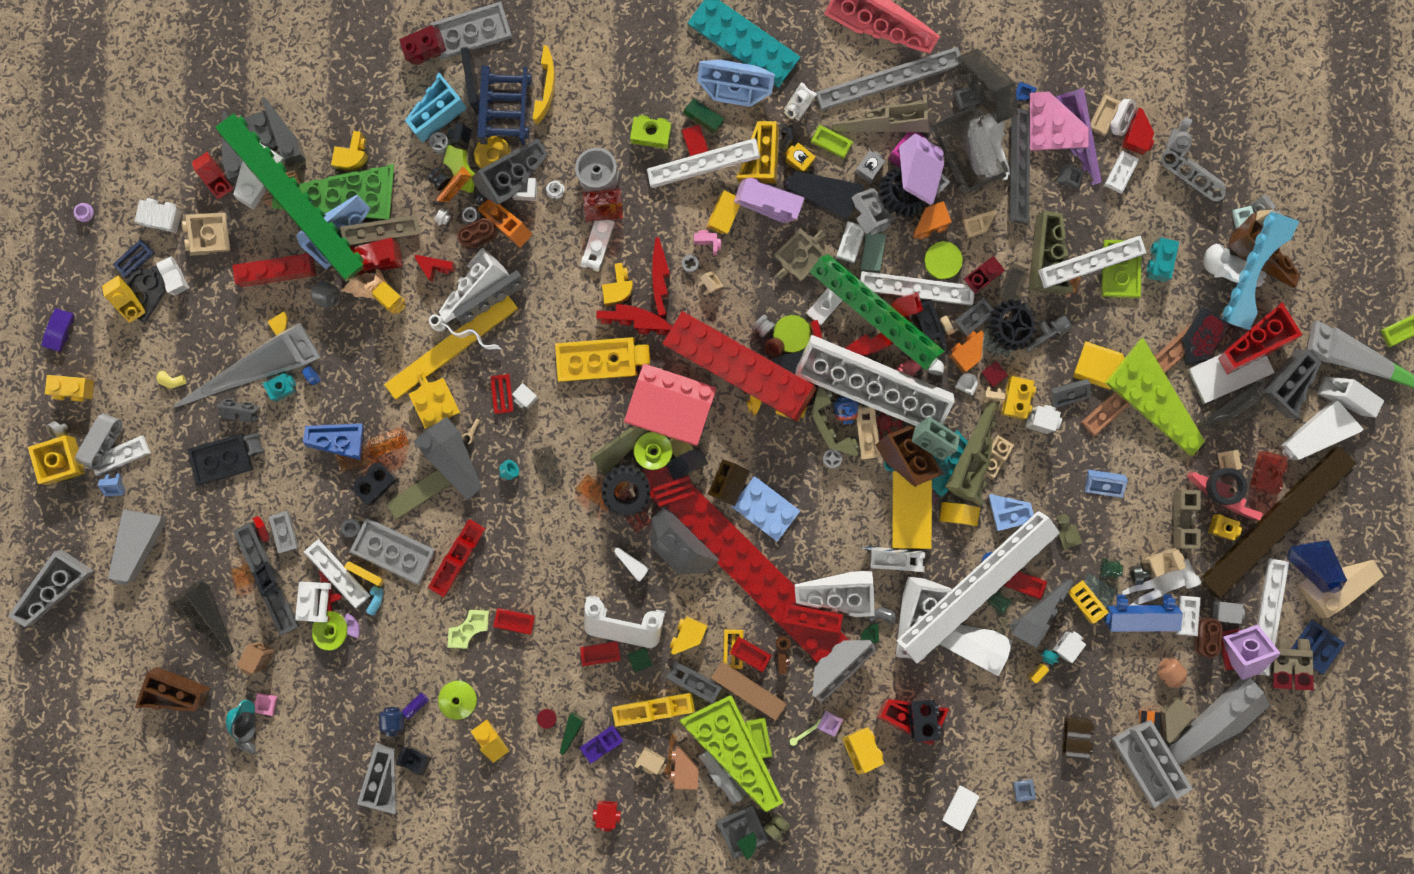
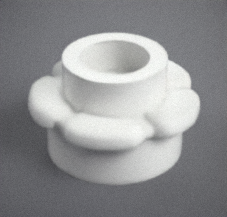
M559 181L550 182L546 187L547 195L552 199L561 198L565 191L564 185L560 184Z
M441 208L434 218L438 226L448 223L451 217L449 210Z

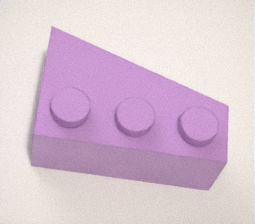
M749 177L740 182L734 203L779 222L787 223L798 218L804 197L759 183L757 179Z

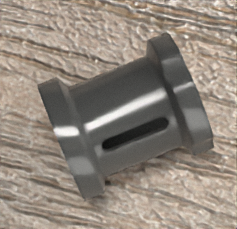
M260 433L243 437L248 447V457L265 453V449L262 448L259 439L261 437Z

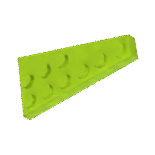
M1140 338L1105 383L1190 456H1194L1205 440L1144 338Z
M732 695L679 720L685 729L764 812L784 803Z

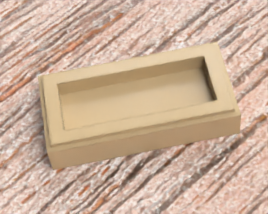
M1106 94L1103 96L1090 122L1093 132L1104 137L1106 136L1110 124L1117 113L1120 101Z

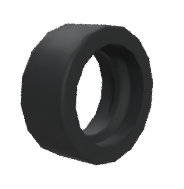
M1234 468L1216 470L1209 476L1206 482L1208 496L1220 505L1238 503L1247 493L1248 484L1245 476ZM1230 475L1236 480L1237 492L1233 497L1224 498L1218 494L1216 482L1221 476Z

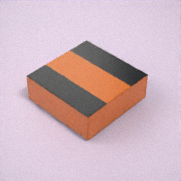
M1140 710L1139 724L1152 720L1159 732L1161 712Z

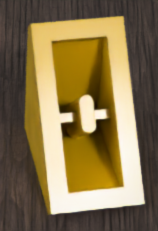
M942 502L939 521L978 526L980 507Z

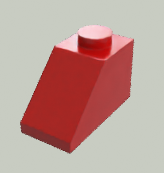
M1138 108L1135 111L1122 148L1143 155L1152 149L1155 140L1152 139L1154 131L1142 108Z

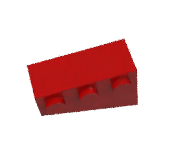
M392 237L357 247H350L353 253L358 252L364 259L362 262L364 268L356 275L376 272V268L384 271L403 267L400 245Z
M893 699L884 700L876 718L911 736L908 702ZM922 705L920 713L923 716H927L928 708ZM939 707L937 722L941 726L949 708ZM925 725L922 729L923 734L928 737L931 732L930 728ZM922 741L927 745L934 743V741Z

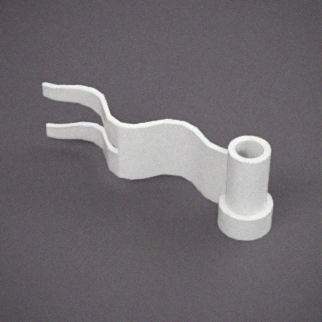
M434 314L429 318L431 327L437 332H443L448 328L457 338H464L474 334L477 336L479 344L485 349L501 350L495 344L484 345L480 336L474 330L469 329L462 333H454L447 323L443 321L442 316Z
M1187 558L1184 562L1185 569L1168 572L1144 582L1143 585L1132 586L1122 591V594L1126 595L1154 588L1153 591L1141 596L1130 604L1140 605L1157 599L1167 592L1182 586H1186L1187 589L1201 584V580L1195 574Z

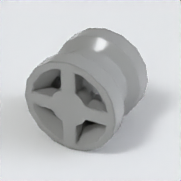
M435 132L431 135L429 144L436 153L444 154L446 153L447 146L450 145V141L444 133Z
M764 314L751 328L757 330L759 336L764 338L774 328L775 324L769 322Z
M829 449L823 455V462L829 468H836L842 462V455L837 450Z

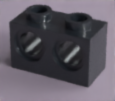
M382 462L373 463L367 469L369 472L364 477H358L351 488L366 505L371 506L399 480ZM380 471L385 473V478L382 481L377 479V474ZM369 484L371 491L366 495L363 492V487Z
M935 700L908 702L912 742L939 740L942 731L941 725L937 722L939 706L935 704ZM922 705L928 708L927 716H923L920 713ZM925 725L928 726L931 731L928 737H926L922 732V729Z

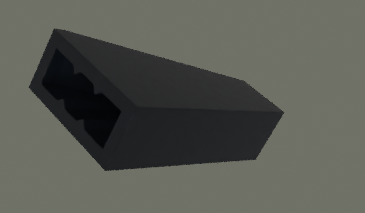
M795 171L793 176L789 175L784 184L787 186L786 192L804 197V202L846 223L855 207L851 198L855 194L863 192L865 187L862 184Z

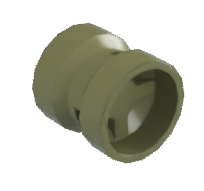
M776 813L772 817L771 823L766 824L763 829L778 842L782 837V833L791 826Z

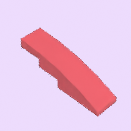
M1195 472L1188 473L1187 477L1202 492L1208 495L1206 482L1209 477ZM1220 481L1216 482V489L1220 496L1224 498L1234 496L1228 493L1231 485ZM1244 498L1232 505H1222L1234 513L1253 521H1260L1263 514L1244 507L1247 500Z

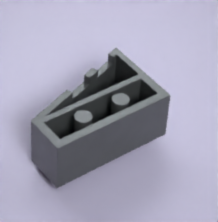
M1308 349L1295 350L1261 390L1260 394L1286 418H1299V410L1302 403L1306 401V393L1309 386L1313 384L1321 361Z

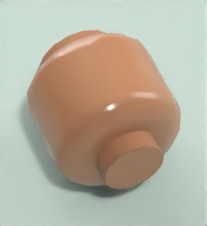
M1166 658L1159 663L1157 674L1168 687L1178 688L1186 682L1187 670L1177 659Z

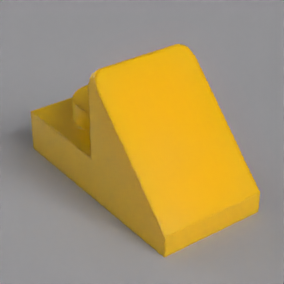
M488 719L470 731L482 747L480 751L493 763L509 752V749Z

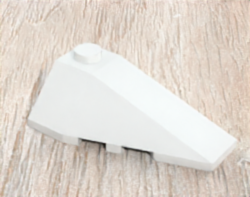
M872 571L849 572L795 584L797 604L814 608L823 607L831 609V612L838 613L840 611L848 613L849 616L853 617L875 616Z
M908 577L902 597L898 639L952 589L927 579ZM897 643L896 656L910 658Z
M959 625L940 645L999 676L1008 659L1013 640L993 630Z

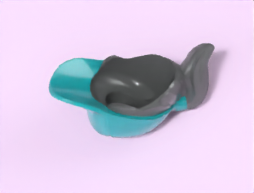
M243 700L238 707L228 712L226 728L231 737L235 739V744L239 749L255 755L256 747L250 742L256 730L255 706L251 701Z

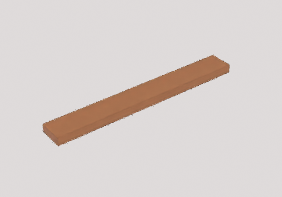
M1190 325L1154 356L1164 373L1185 356L1182 338ZM1114 392L1081 421V424L1094 437L1130 404Z

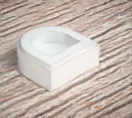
M965 373L960 376L955 388L972 396L977 388L978 380L975 375Z

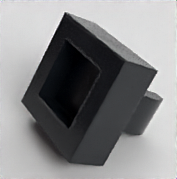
M456 123L455 130L449 129L447 137H452V142L458 146L468 148L472 130L464 124Z

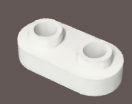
M1124 99L1119 104L1117 113L1110 124L1114 135L1123 136L1126 134L1136 111L1134 100Z

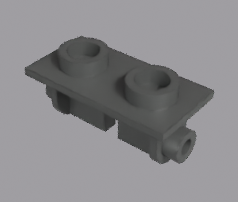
M224 399L216 405V408H219L218 415L221 418L236 420L237 414H239V421L253 423L258 420V414H255V412L260 409V406H254L251 402L237 403L233 399Z

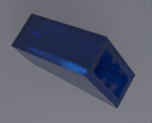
M1329 540L1290 547L1287 559L1322 593H1336L1343 589L1347 578Z

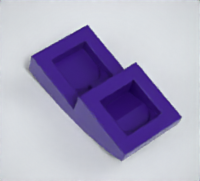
M55 308L46 327L41 346L61 352L68 340L67 332L74 321L75 315Z
M611 725L579 749L589 764H592L622 743L623 740L614 726Z

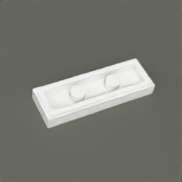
M137 437L110 449L102 465L94 470L95 475H102L151 454L145 437Z

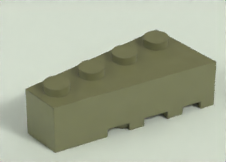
M1043 211L1036 215L1029 290L1062 295L1073 292L1070 280L1044 289L1038 272L1040 269L1067 260L1068 250L1065 246L1066 235L1062 213Z

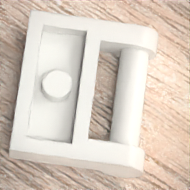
M299 582L295 620L328 622L326 614L331 583ZM319 589H321L319 614L317 616Z

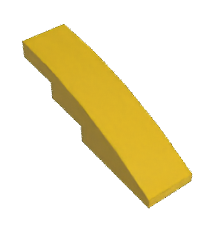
M692 693L612 707L615 727L695 712Z

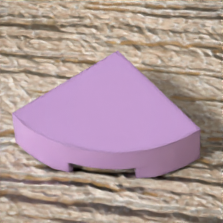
M347 613L344 618L347 623V635L359 638V624L352 615Z

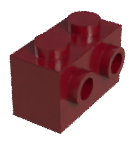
M433 25L399 39L405 60L414 65H420L429 58L439 57L442 52L447 51L441 31Z

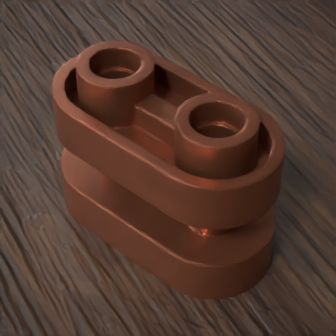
M483 218L462 227L457 233V239L465 249L472 250L494 240L497 230L489 219Z
M1201 618L1199 619L1198 636H1195L1194 650L1200 656L1214 658L1221 651L1222 625L1216 619Z

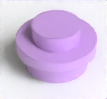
M80 203L74 208V216L77 220L88 222L93 218L94 210L91 205Z

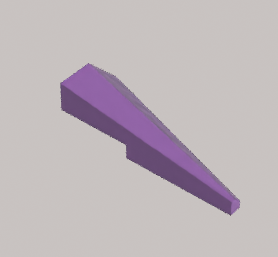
M1084 88L1056 96L1065 107L1089 128V148L1070 150L1074 156H1078L1082 161V169L1089 172L1093 179L1092 185L1101 182Z

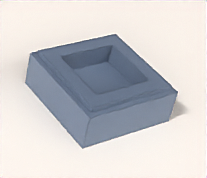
M1032 779L1013 782L1016 802L1036 799Z

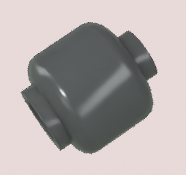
M319 281L311 288L310 294L314 303L327 309L338 304L340 292L337 286L327 281Z

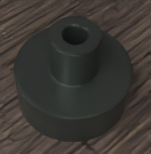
M1140 565L1131 566L1130 574L1133 585H1143L1144 578L1150 577L1149 571H1143Z

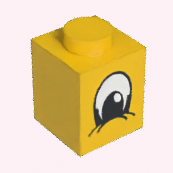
M799 143L795 147L791 146L785 153L787 156L785 162L796 171L804 173L815 162L816 158Z

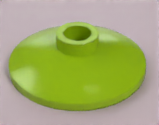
M655 432L642 435L634 447L636 461L648 470H658L666 466L671 460L673 452L669 439ZM652 450H657V454L654 456L651 455L650 452Z
M328 611L326 614L330 618L328 622L313 623L312 637L319 648L335 650L344 643L347 637V623L339 613Z
M452 681L446 684L438 696V705L441 712L446 717L454 720L468 717L474 711L477 703L474 689L463 681ZM455 697L459 698V704L453 703Z

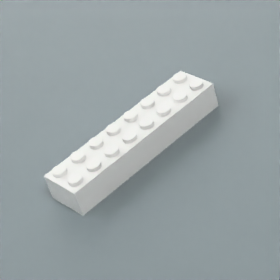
M811 335L796 368L795 375L806 381L915 426L928 417L943 425L954 403L953 393Z

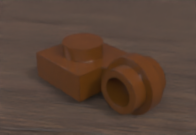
M780 636L775 643L778 649V673L787 674V669H790V657H786V651L790 649L791 641L787 636ZM782 640L787 642L785 647L780 646Z

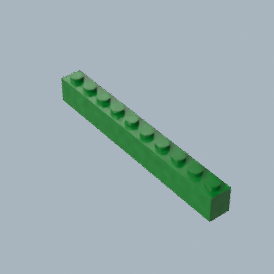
M233 113L218 124L215 128L221 137L345 282L364 268L362 263L364 259L358 252L353 253L351 251V244L345 237L342 239L337 234L339 230L332 222L328 224L324 219L326 215L319 207L315 208L311 204L313 200L307 192L302 193L299 190L300 184L296 179L287 176L285 173L287 169L281 162H275L272 158L275 156L268 147L264 148L259 143L262 141L254 131L251 133L246 128L249 125L242 116L238 118Z

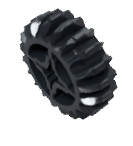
M896 167L892 171H888L886 176L881 179L878 187L880 189L878 195L882 196L880 202H885L884 208H889L890 213L895 212L896 217L902 215L903 218H906L908 215L913 217L915 214L920 213L927 203L904 190L903 182L893 183L894 181H902L901 168L898 169ZM906 201H909V202H910V201H914L913 204H906L905 202H906Z
M1009 299L1008 301H1002L1001 305L994 306L996 311L990 312L993 317L987 319L991 322V325H988L987 328L992 330L988 335L994 336L992 342H998L997 347L1017 351L1018 348L1024 349L1025 345H1030V339L1036 338L1033 333L1038 330L1034 328V325H1037L1039 322L1034 321L1037 315L1031 314L1034 308H1027L1028 303ZM1011 310V314L1008 315V318L1003 320L1002 318L1005 315V313ZM1011 322H1012V324L1014 323V326H1017V327L1013 328V327L1011 326V324H1008V323H1011ZM1022 330L1023 332L1018 339L1014 340L1018 332Z

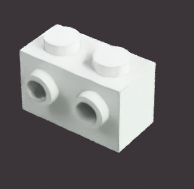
M1044 405V407L1036 406L1032 408L1025 428L1045 434L1054 432L1061 425V412L1055 411L1056 408L1049 405Z

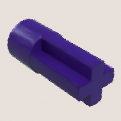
M421 692L402 710L404 716L410 719L429 701L427 696Z

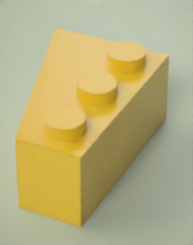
M758 121L751 139L755 138L757 140L760 158L742 163L736 178L739 183L750 177L757 179L762 184H777L779 127L776 121Z

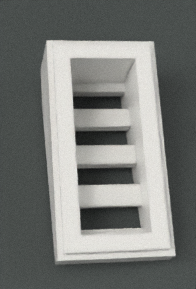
M616 548L615 554L637 581L641 582L649 568L622 549Z

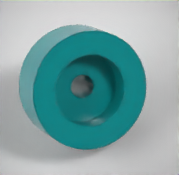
M506 460L499 467V475L503 479L513 480L519 475V468L512 460Z

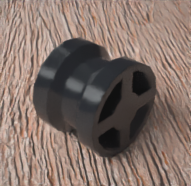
M438 167L428 175L427 180L435 185L434 188L437 191H441L451 178L449 175L444 174V170L441 167Z

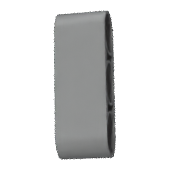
M105 413L100 414L80 446L75 457L76 462L93 470L98 469L118 437L123 426L122 421Z

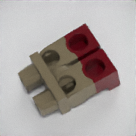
M1278 638L1277 649L1280 652V656L1274 660L1273 688L1292 689V670H1295V690L1314 691L1313 650H1310L1309 639H1298V649H1289V638Z

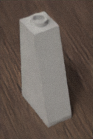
M132 510L122 511L108 576L109 579H114L116 584L122 585L135 581L163 529L167 517Z

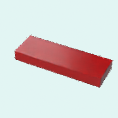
M785 604L782 623L840 634L843 614Z

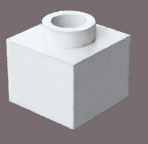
M523 383L512 394L516 397L514 402L521 408L525 406L529 409L538 399Z

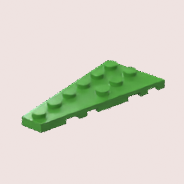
M394 164L331 176L321 180H312L300 184L298 188L302 193L307 192L313 200L311 204L315 208L319 207L324 214L358 195L370 207L365 219L388 220L390 219ZM273 197L272 208L284 210Z

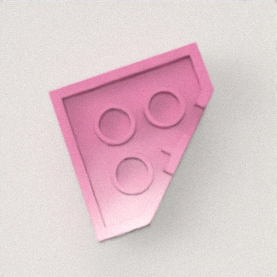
M1050 92L1030 93V151L1089 148V128Z

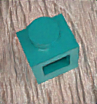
M285 373L262 383L270 399L275 402L296 392L294 378ZM279 383H282L281 389L277 388Z

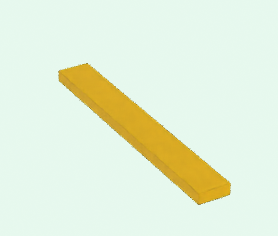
M507 296L503 301L497 302L488 311L482 312L473 321L464 324L454 333H462L470 329L482 337L517 311L518 307ZM451 334L384 385L395 400H398L420 383L416 375L419 374L423 381L420 373L424 372L427 378L478 340L477 336L471 334L464 338H457Z

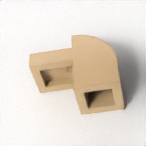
M1176 548L1141 560L1144 569L1150 573L1149 578L1159 577L1168 572L1180 571L1186 568L1184 556Z

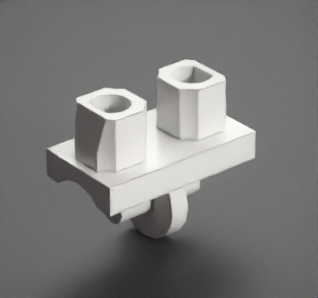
M801 83L784 108V113L789 118H795L799 121L817 94L809 90L804 83Z

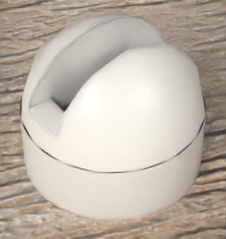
M937 360L934 366L928 369V373L943 375L944 365L941 361Z

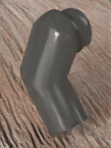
M884 607L875 609V616H867L870 623L879 618L885 620L888 624H893L896 621L895 613Z

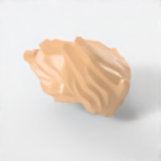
M376 268V274L364 273L352 277L349 283L341 289V292L352 293L355 297L375 299L371 295L381 282L387 283V281L384 279L381 271Z

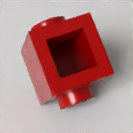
M598 801L597 810H593L592 821L596 822V828H600V831L610 832L616 828L617 823H620L621 811H617L618 802Z

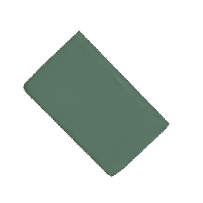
M871 233L866 234L861 271L880 272L886 234L877 233L873 236Z

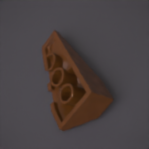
M1255 212L1232 233L1228 244L1231 251L1246 262L1249 253L1255 247L1257 235L1263 229V226L1256 221L1257 214ZM1278 248L1268 258L1261 270L1295 288L1297 287L1300 274L1287 255L1283 256L1280 248Z

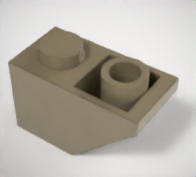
M1172 696L1160 710L1162 739L1168 743L1175 742L1180 737V732L1183 728L1191 725L1194 720L1193 717L1196 714L1179 698Z

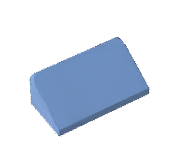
M1088 470L1085 492L1123 498L1128 480L1126 475Z

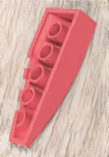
M831 0L824 15L856 33L863 34L864 32L872 35L874 38H883L890 40L891 43L904 44L909 48L926 53L932 52L940 38L928 26L891 0Z

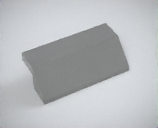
M1152 720L1130 727L1111 739L1151 807L1155 808L1169 798L1178 799L1193 789Z

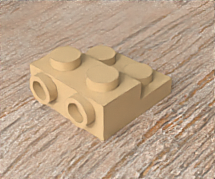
M225 213L185 215V221H182V230L187 232L188 239L184 240L185 251H189L190 256L230 251Z

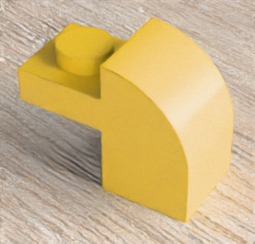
M353 131L350 149L335 146L331 165L337 170L349 172L362 168L369 157L362 151L365 150L367 144L365 136L361 132Z
M622 263L615 264L617 283L602 285L605 306L622 304L630 298L633 292V281H625L628 279L627 268H623Z

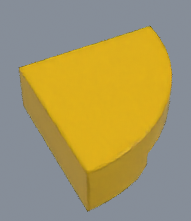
M285 312L268 321L275 335L285 331L287 328L288 317Z

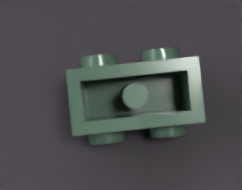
M928 417L915 427L912 442L943 461L957 451L960 436L931 417Z

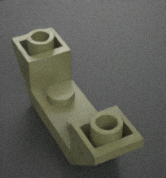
M819 387L811 415L826 444L831 449L853 456L858 455L857 450L860 447L855 438L851 439L849 436L837 443L835 442L838 438L834 430H829L826 425L829 421L825 413H820L819 409L832 403L831 398H833L830 390Z

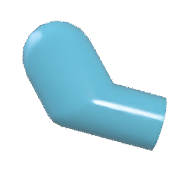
M377 585L373 586L370 590V594L374 596L366 610L370 615L376 614L384 594L383 589Z

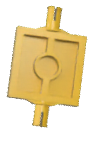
M424 372L420 373L423 381L419 374L416 375L421 386L408 395L425 429L446 417L450 419V417L460 413L444 378L428 383Z

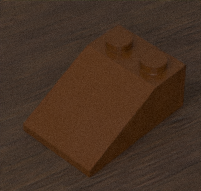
M910 425L888 434L876 444V447L884 461L916 487L944 473L931 453L912 442L916 426Z

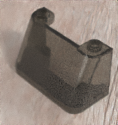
M974 105L931 126L965 199L1007 176L1006 172H1008L1005 162H1000L983 127L982 120H984V116L981 110H976Z

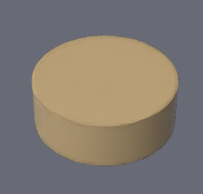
M948 317L940 318V323L946 335L953 334L954 330Z

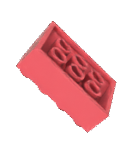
M643 364L624 423L698 446L717 387Z

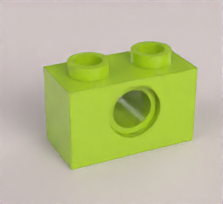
M644 115L634 117L630 136L631 144L668 149L672 129L671 122L663 118L653 120ZM649 128L656 129V133L653 135L647 134L646 131Z

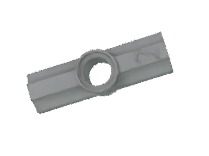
M706 750L699 755V758L710 771L712 779L719 788L724 790L733 804L739 802L747 795L741 786Z

